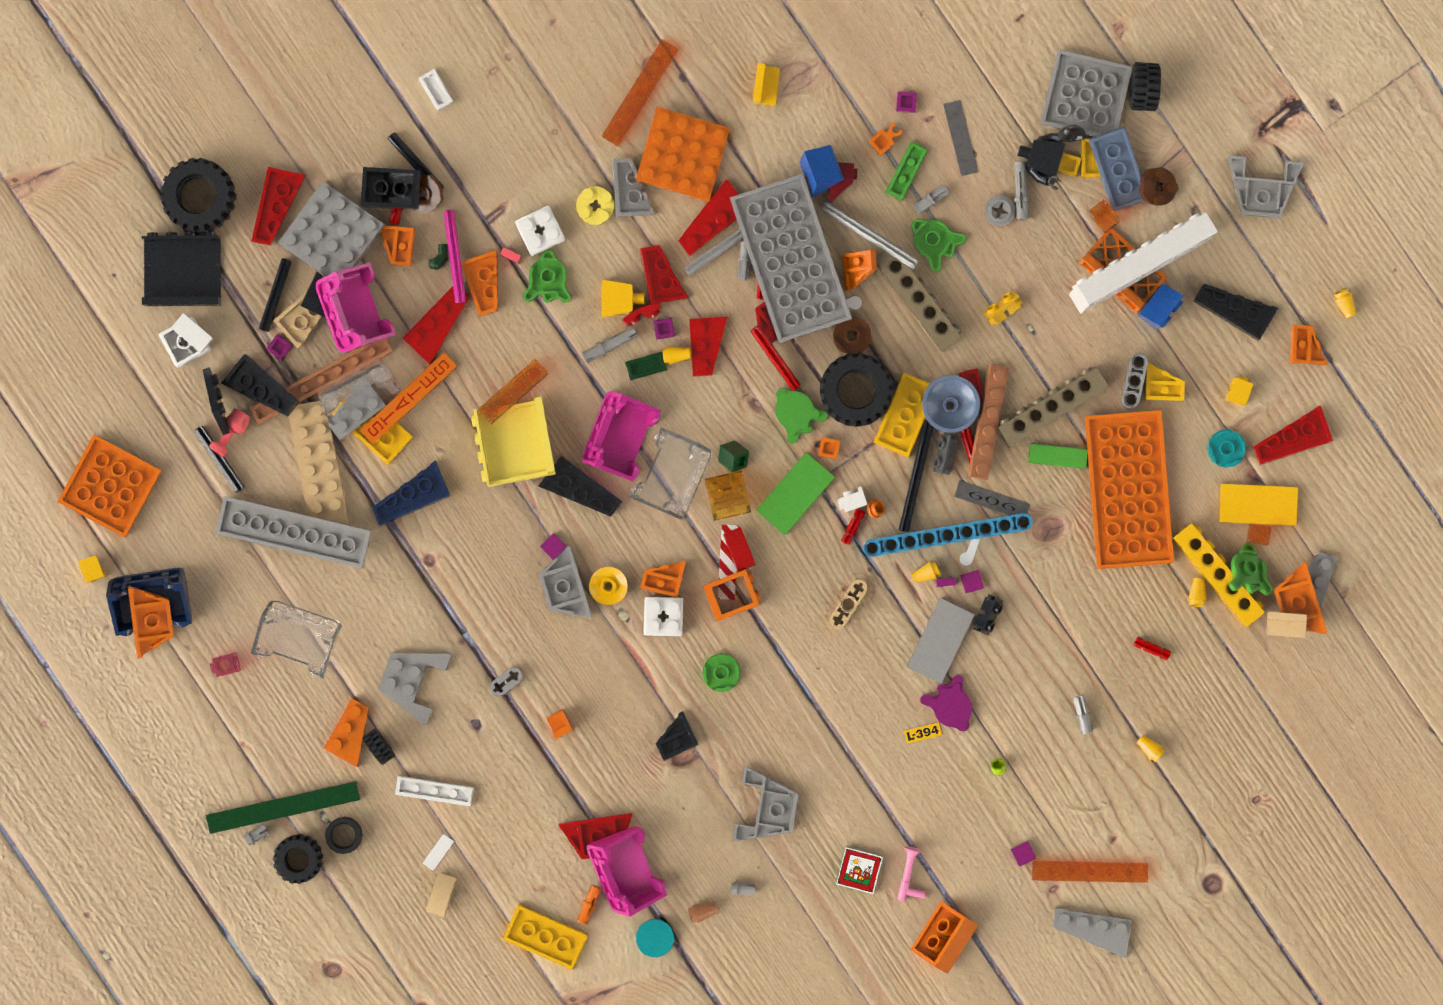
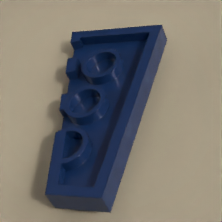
M436 460L425 470L416 474L410 481L400 486L394 493H391L372 507L379 526L450 497Z

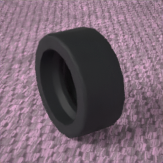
M349 817L335 819L328 825L325 832V839L329 848L340 854L350 853L358 848L363 836L362 828L358 822ZM341 824L351 826L355 832L353 843L346 847L337 845L332 836L334 829Z

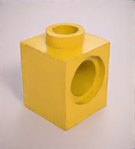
M1243 376L1233 378L1225 400L1240 406H1246L1253 383L1249 382V378Z

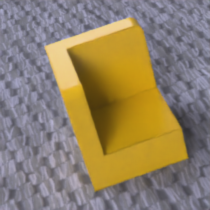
M96 555L78 561L86 583L107 577L105 569L101 568Z

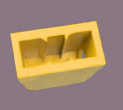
M602 280V318L630 314L633 312V305H644V293H633V285Z

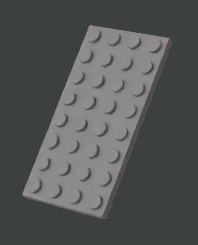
M803 174L730 197L778 342L782 343L851 320L852 317Z

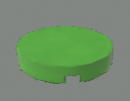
M716 654L705 662L702 676L709 688L714 691L725 692L731 690L740 679V668L733 657L727 654Z

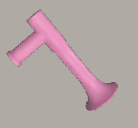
M904 846L903 848L907 851V862L897 899L906 901L907 895L924 899V890L909 888L914 860L917 854L923 851L918 848Z

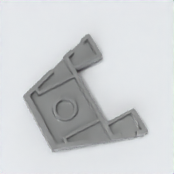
M1229 155L1228 161L1241 215L1280 218L1304 162L1286 161L1284 181L1245 177L1246 157Z
M391 653L378 690L427 726L433 709L414 703L426 666L429 665L446 671L451 654Z
M744 767L742 784L761 787V794L755 826L735 823L732 841L791 833L793 831L799 794L749 767Z

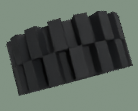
M376 728L362 737L366 746L380 764L384 765L395 757L390 745Z

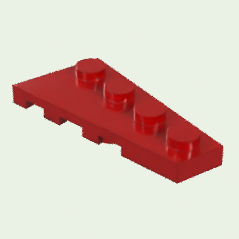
M272 167L267 168L251 242L268 246L272 245L306 175Z
M727 179L678 240L689 256L737 220L730 197L739 194Z
M453 286L403 337L430 365L469 299V296L465 293L466 301L464 303H456Z

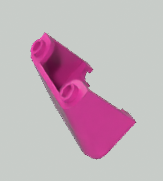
M371 263L336 271L319 279L316 283V291L337 349L342 353L396 335L394 326L388 319L380 320L368 284L373 282L375 276Z
M609 391L603 399L585 446L582 462L634 482L640 472L635 459L648 426L652 427L659 422L661 410L623 394Z
M639 826L630 827L587 845L588 854L611 909L615 913L629 917L667 896L664 881L652 875L641 844L645 842V832Z

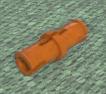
M590 885L587 897L582 901L583 906L577 918L578 922L585 925L589 924L588 922L593 910L597 908L596 903L602 891L600 887Z

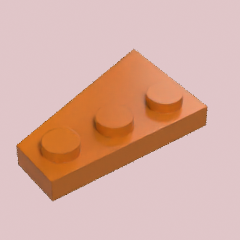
M497 250L462 261L461 266L479 317L498 311Z
M352 698L324 749L358 767L369 707Z

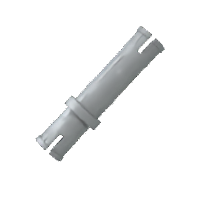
M1014 162L1016 220H1028L1029 198H1027L1026 162ZM1020 173L1022 178V189L1020 187ZM1021 193H1022V202H1023V208H1022V209H1021Z
M633 326L601 343H596V346L582 352L585 361L589 363L600 356H606L607 352L637 338L638 335Z

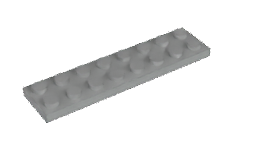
M224 496L216 534L364 568L372 531Z

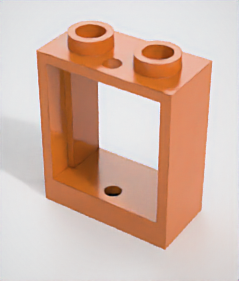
M745 569L703 586L716 622L759 606L758 601H761L758 589L753 590L752 583H754L751 572L747 573ZM743 576L753 603L722 614L712 587Z

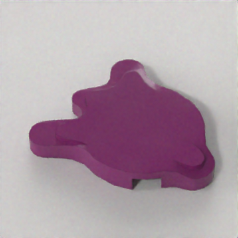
M960 675L954 676L948 685H938L937 696L928 694L921 696L920 702L934 711L935 717L940 723L948 727L957 728L960 731L968 730L972 704L963 690V678Z

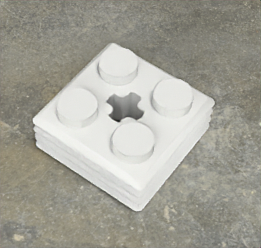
M549 205L515 221L531 256L565 241V237ZM538 226L541 228L545 227L544 234L541 236L539 233L535 234Z
M192 316L189 317L192 321H194V322L198 325V323L196 322V320H195L194 317H192ZM171 327L159 333L174 365L178 368L211 351L209 344L202 353L189 343L187 347L181 346L183 342L182 337Z
M645 597L644 635L682 636L683 598ZM662 611L669 615V619L667 618L665 622L658 618V614L660 615Z

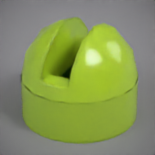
M995 759L991 762V770L995 775L1000 776L1005 773L1007 767L1003 759Z

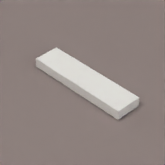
M398 775L395 795L471 806L474 787Z

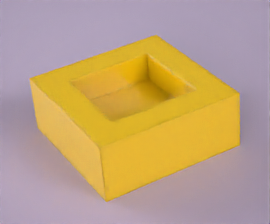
M1063 153L1057 172L1076 177L1081 158Z

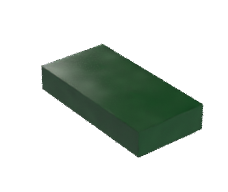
M662 352L625 362L630 381L667 371Z

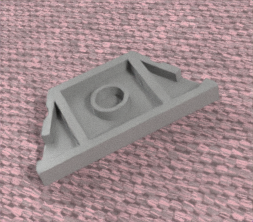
M568 546L539 573L549 610L592 617L571 547Z

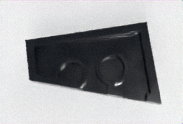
M210 367L202 369L212 414L222 434H228L230 430L226 421V410L221 401L223 396L220 388L217 387L220 384L216 373H212Z

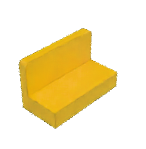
M758 63L753 96L754 104L776 105L780 68Z

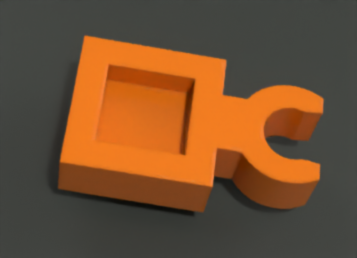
M895 122L890 124L887 132L881 129L868 141L880 156L895 144L892 138L899 137L903 132L902 130L898 133L892 131V128L896 125Z

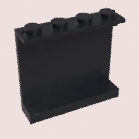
M149 232L147 236H141V239L144 240L143 306H221V237L216 235V232H204V235H197L196 232H185V236H178L176 232H167L166 236H158L156 232Z

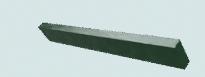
M354 781L208 814L206 819L209 833L212 834L360 800L357 782Z

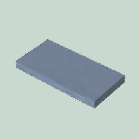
M1121 127L1088 139L1112 212L1144 201L1139 192L1141 188V173L1126 128Z

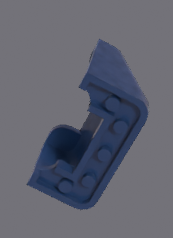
M171 568L120 576L108 582L106 598L116 636H129L133 632L128 594L129 586L169 598L171 619L174 625L186 627L192 624L188 588L183 568Z

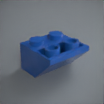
M1162 284L1137 316L1154 329L1163 328L1171 319L1169 314L1177 311L1182 305L1181 299L1183 295Z

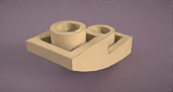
M438 872L426 912L445 917L457 878Z

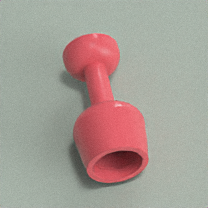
M235 408L226 417L230 433L223 435L219 442H212L209 447L217 454L225 457L227 454L226 444L234 433L242 434L245 432L251 418Z

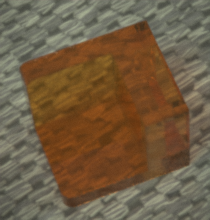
M1104 199L1089 210L1091 218L1104 233H1107L1120 222L1118 214Z
M1249 524L1246 543L1268 546L1271 526Z

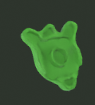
M915 219L912 222L915 248L929 260L930 268L933 272H938L941 269V256L953 257L955 246L961 245L966 241L964 234L952 232L947 225L939 220Z
M545 250L542 256L531 266L529 270V287L523 294V299L526 302H531L540 294L543 295V300L546 303L554 299H559L564 303L571 300V295L566 289V269L555 257L553 251Z
M782 388L776 393V417L780 424L785 427L787 441L790 444L796 443L800 434L812 431L811 421L823 422L828 417L825 411L815 408L807 395L801 392L788 391Z
M1251 543L1242 545L1240 551L1233 556L1231 560L1233 578L1229 583V587L1231 590L1237 591L1245 585L1247 592L1250 594L1260 591L1264 595H1270L1273 592V588L1267 579L1266 563L1264 560L1261 561L1256 555L1258 552Z

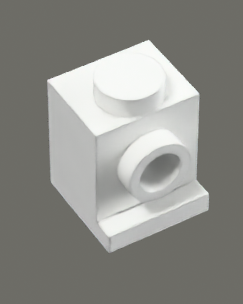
M858 487V492L856 493L854 489L844 492V497L837 499L840 510L844 509L846 513L868 505L862 487Z

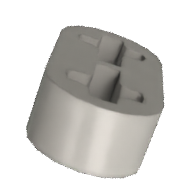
M516 667L505 671L491 683V693L495 696H502L520 683L523 678L522 671ZM510 671L519 673L517 681L513 679L508 682L506 680L511 676ZM505 681L506 685L502 687L503 692H495L496 686L494 684L496 682L501 684Z

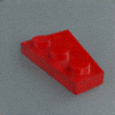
M660 245L640 248L650 304L688 299Z
M727 317L689 319L693 377L712 376Z

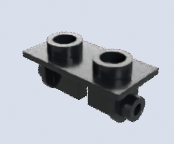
M988 594V597H985L980 610L985 611L986 614L978 613L973 624L975 626L974 630L987 636L993 631L996 616L1001 613L1003 608V600L995 598Z

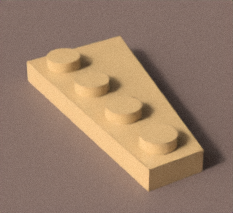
M306 292L273 320L298 350H300L323 317L300 306Z

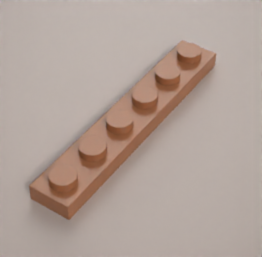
M994 364L988 365L968 477L985 481L989 478L1009 370L1007 367Z

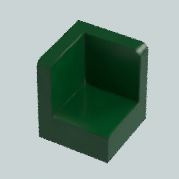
M736 441L720 445L719 463L731 472L747 468L749 457L747 449Z

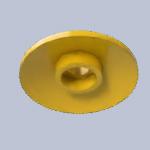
M603 567L592 575L589 582V590L592 597L598 603L613 605L624 598L627 592V580L620 570L613 567ZM607 582H610L612 584V588L610 590H607L605 588V584Z

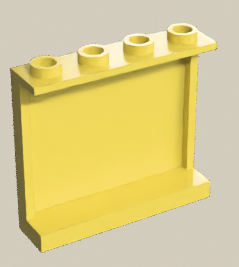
M536 397L534 401L482 411L473 409L474 415H471L472 425L477 427V434H474L476 445H480L481 451L477 452L479 464L483 463L484 468L481 471L482 482H486L488 487L556 475L542 397Z

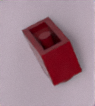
M838 162L844 180L829 188L828 202H833L853 184V180H857L858 168H854V163Z

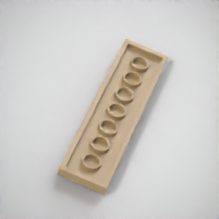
M326 400L297 405L289 415L308 516L350 525L332 430L328 425L330 420Z

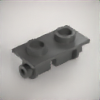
M941 435L938 441L937 457L933 463V472L950 475V472L953 471L955 459L950 458L949 454L956 455L959 444L957 437Z

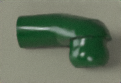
M438 244V255L428 262L430 269L438 270L447 263L448 244Z

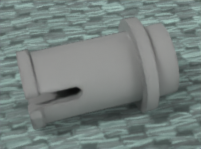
M262 824L251 832L247 831L244 838L249 846L251 844L255 845L256 841L269 835V832L265 825Z
M737 880L732 882L731 894H735V896L737 894L754 896L755 883H738Z

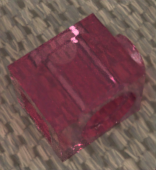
M237 652L212 658L213 663H210L211 671L213 674H216V677L241 671ZM222 660L229 662V669L226 671L220 667Z

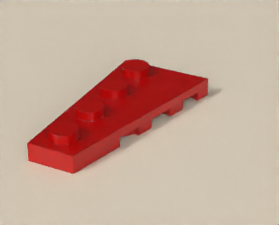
M1321 405L1255 445L1253 449L1259 466L1332 443L1333 439Z

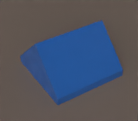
M831 145L804 151L800 160V166L812 197L844 180Z

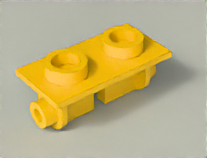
M1014 291L1008 292L1002 296L999 302L988 306L983 315L989 319L988 321L992 326L998 325L1007 318L1004 311L1007 310L1011 315L1021 308L1023 302Z

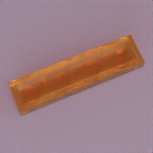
M534 359L478 409L479 412L492 425L548 375L547 370Z

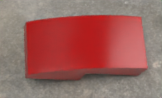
M656 303L641 307L625 316L622 321L627 326L630 324L634 326L641 320L639 317L641 314L646 319H654L661 313L659 311L661 305Z
M741 527L723 534L738 572L756 565Z

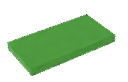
M805 453L756 511L785 535L835 477L808 453Z

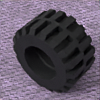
M1135 62L1130 77L1129 103L1131 110L1156 111L1161 93L1159 63Z
M303 834L292 835L281 841L275 849V855L273 856L274 869L276 868L278 876L280 875L284 881L287 880L289 883L302 884L319 873L323 865L322 849L317 845V841L315 839L312 840L310 836H303ZM294 848H302L309 856V864L303 870H295L288 863V853Z

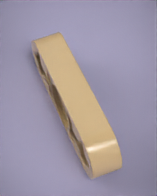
M854 580L829 618L830 625L833 628L841 629L846 625L866 594L867 584L863 580ZM859 583H862V588L864 589V591H859L856 596L859 597L858 601H856V599L852 596H849L848 593L849 591L852 594L854 593V584L858 585ZM848 598L854 602V606L850 610H846L843 607V601ZM840 607L842 611L849 613L848 617L843 615L841 618L843 624L836 626L834 625L833 617L840 615L841 612L837 611Z

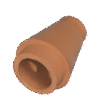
M715 902L696 904L688 908L692 923H700L718 913Z

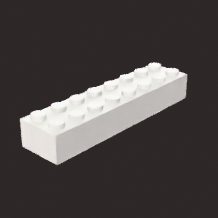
M1206 212L1202 215L1197 213L1190 217L1187 222H1181L1174 226L1171 231H1165L1158 235L1155 240H1149L1142 244L1138 250L1135 251L1133 249L1125 254V257L1119 260L1117 258L1109 263V266L1096 270L1088 279L1087 277L1080 279L1072 287L1073 290L1069 295L1079 312L1083 313L1205 244L1218 231Z

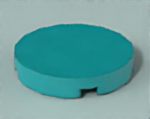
M1229 429L1220 430L1213 434L1208 442V456L1213 463L1220 467H1233L1240 463L1245 455V441L1235 431Z
M650 919L639 927L636 933V943L644 955L661 957L671 950L674 943V933L667 922L660 919Z

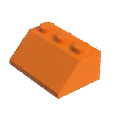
M940 901L910 950L934 967L948 974L978 927V924Z

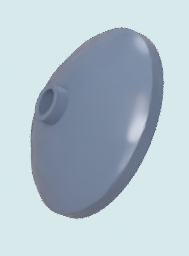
M947 375L934 380L927 387L922 399V409L925 418L934 428L946 433H956L965 430L975 421L980 409V399L975 387L968 380L955 375ZM947 403H953L954 408H947Z

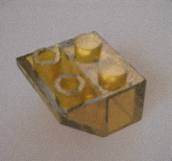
M742 470L705 479L714 521L751 513Z

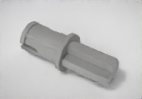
M941 185L930 194L927 193L926 197L919 202L913 204L914 209L921 215L931 206H936L935 203L947 196L949 190L945 185Z
M741 242L740 258L737 260L739 261L738 279L745 281L749 280L751 260L745 242Z
M1083 695L1074 697L1073 700L1077 712L1076 718H1078L1081 734L1093 732L1089 716L1091 713L1088 712L1085 697Z

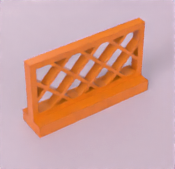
M1109 227L1079 261V264L1092 274L1100 268H1106L1108 262L1115 260L1107 259L1106 249H1116L1117 258L1120 260L1122 259L1120 258V248H1127L1129 251L1135 248ZM1109 233L1116 239V245L1106 246V237ZM1103 249L1104 259H1096L1092 255L1094 250ZM1157 270L1154 273L1161 278L1158 283L1149 284L1148 275L1145 277L1146 284L1134 283L1115 295L1137 313L1167 279V276L1160 270ZM1136 287H1146L1147 295L1144 299L1137 295Z

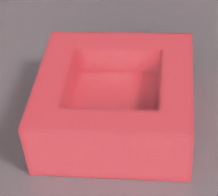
M504 247L500 253L501 256L519 264L522 258L521 255Z

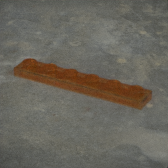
M663 39L661 40L601 136L602 138L617 147L619 146L678 52L676 47Z
M1032 861V880L1148 883V863Z

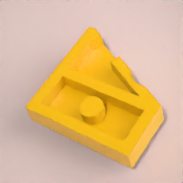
M1148 363L1145 381V400L1184 401L1185 381Z

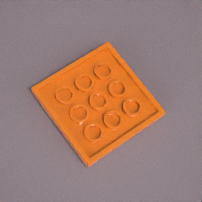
M657 106L635 180L702 201H710L730 128Z
M93 434L57 502L126 538L162 470Z

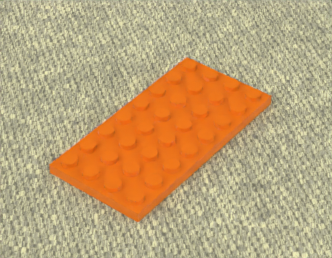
M1162 410L1084 416L1097 569L1174 563Z

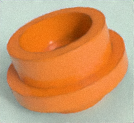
M872 499L868 502L867 511L872 518H879L883 515L885 507L882 501Z

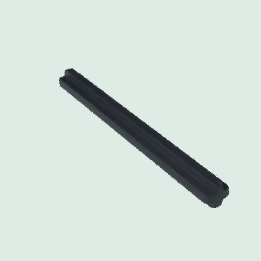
M927 420L923 423L899 530L903 532H909L933 431V426Z

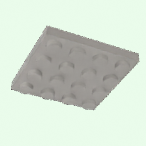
M1058 49L1040 125L1057 129L1078 125L1083 128L1085 135L1091 137L1118 129L1132 67Z
M322 181L278 243L322 275L328 276L336 271L355 267L385 225Z

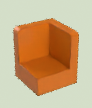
M564 710L547 717L555 739L574 730Z

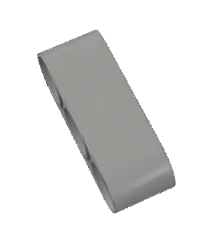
M1137 353L1129 359L1121 395V404L1124 408L1132 409L1140 402L1148 365L1147 357L1144 354ZM1136 357L1141 358L1143 361V365L1140 368L1136 367L1133 363ZM1131 376H1136L1139 379L1137 386L1130 384L1129 379ZM1127 395L1134 396L1135 403L1133 405L1126 403Z

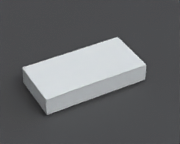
M435 68L418 78L437 111L454 103Z
M184 313L171 327L200 353L214 339Z

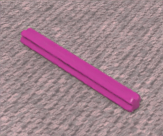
M454 210L444 211V220L455 302L464 303L466 296Z

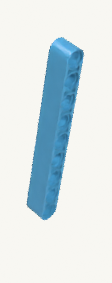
M1021 513L871 539L864 543L863 551L867 556L874 557L1025 531L1032 526L1033 520L1030 515ZM1020 517L1028 519V525L1024 528L1018 524ZM1002 520L1009 522V529L1006 531L1001 530L999 527V523ZM983 523L990 525L991 529L988 534H984L980 530ZM965 526L970 527L972 531L969 537H964L961 533L962 528ZM945 530H950L953 533V537L949 541L945 540L942 536ZM926 533H931L934 536V541L931 544L924 542L923 538ZM907 536H912L915 539L913 547L905 545V538ZM889 539L896 542L894 550L886 548V541ZM869 543L877 545V551L874 554L867 551Z

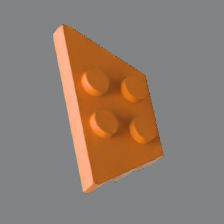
M1303 562L1274 589L1281 613L1307 615L1306 631L1326 634L1327 629L1306 562Z
M129 586L128 594L137 659H140L151 649L154 650L162 642L174 637L170 603L167 597Z

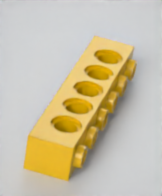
M1189 523L1172 537L1173 541L1244 627H1248L1265 613L1262 610L1263 604L1257 598L1253 599L1250 593L1247 592L1245 585L1234 594L1228 593L1227 586L1232 580L1233 574L1226 566V559L1221 554L1217 555L1213 550L1215 546L1209 539L1205 540L1201 535L1203 531L1197 524ZM1192 539H1197L1200 543L1199 548L1196 550L1190 546ZM1206 553L1212 557V561L1208 565L1203 562V556ZM1218 568L1224 571V577L1220 580L1215 577V571ZM1242 598L1248 600V607L1246 609H1242L1239 605Z

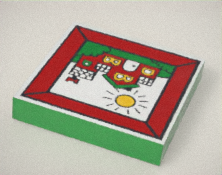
M845 847L836 884L874 894L883 856Z

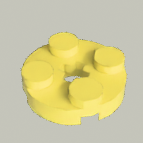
M594 186L584 189L578 196L576 209L580 218L587 224L601 225L610 219L614 213V200L611 194L602 187ZM594 201H598V204L601 205V208H597L596 211H593V207H590V204L594 203Z

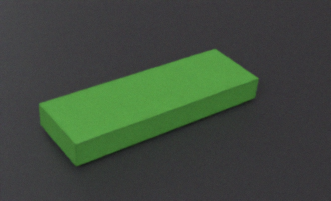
M911 141L885 191L886 194L900 201L903 200L928 149Z
M1030 444L1028 463L1086 469L1088 450Z

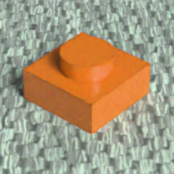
M821 437L818 456L837 460L840 441Z

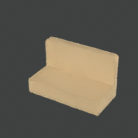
M1268 611L1267 635L1305 638L1307 615Z

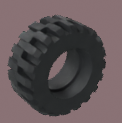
M190 158L186 162H179L177 167H172L169 170L168 176L165 175L163 179L164 185L160 189L162 193L160 200L165 214L180 228L196 233L211 232L216 227L220 228L224 225L223 222L231 217L230 213L235 208V186L229 174L216 163L203 158ZM194 178H204L210 181L216 191L214 204L204 213H192L185 209L181 202L183 187Z
M850 353L837 358L828 366L820 383L821 402L826 412L835 421L846 426L861 427L877 421L890 406L893 396V381L888 369L883 366L881 361L863 353ZM852 372L866 374L874 384L872 400L861 408L847 406L840 399L838 393L841 379Z

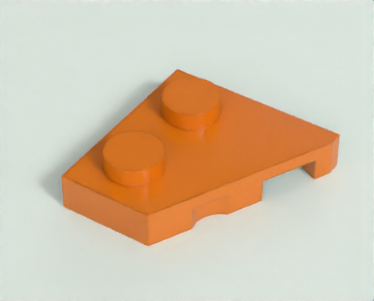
M386 225L383 227L381 235L391 265L411 267L416 229Z
M876 250L842 254L844 291H852L877 269Z
M1292 325L1290 363L1328 365L1321 352L1322 347L1316 339L1313 326Z
M682 561L645 569L640 588L677 598L686 562Z

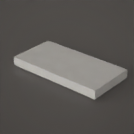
M940 598L907 667L942 684L975 614Z

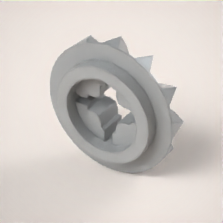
M994 196L985 205V216L988 222L994 226L1007 225L1014 218L1015 206L1005 196ZM1002 203V210L1008 214H1001L997 219V212L993 209L998 208Z

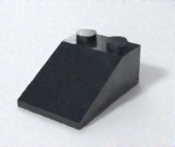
M363 167L361 206L363 208L418 209L421 171Z

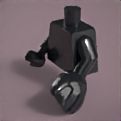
M1078 125L1063 127L1059 133L1039 136L1037 140L1033 141L1031 148L1020 145L1017 156L1028 159L1026 168L1037 183L1058 190L1054 183L1056 181L1062 182L1056 177L1065 143L1061 142L1083 140L1085 138V131Z

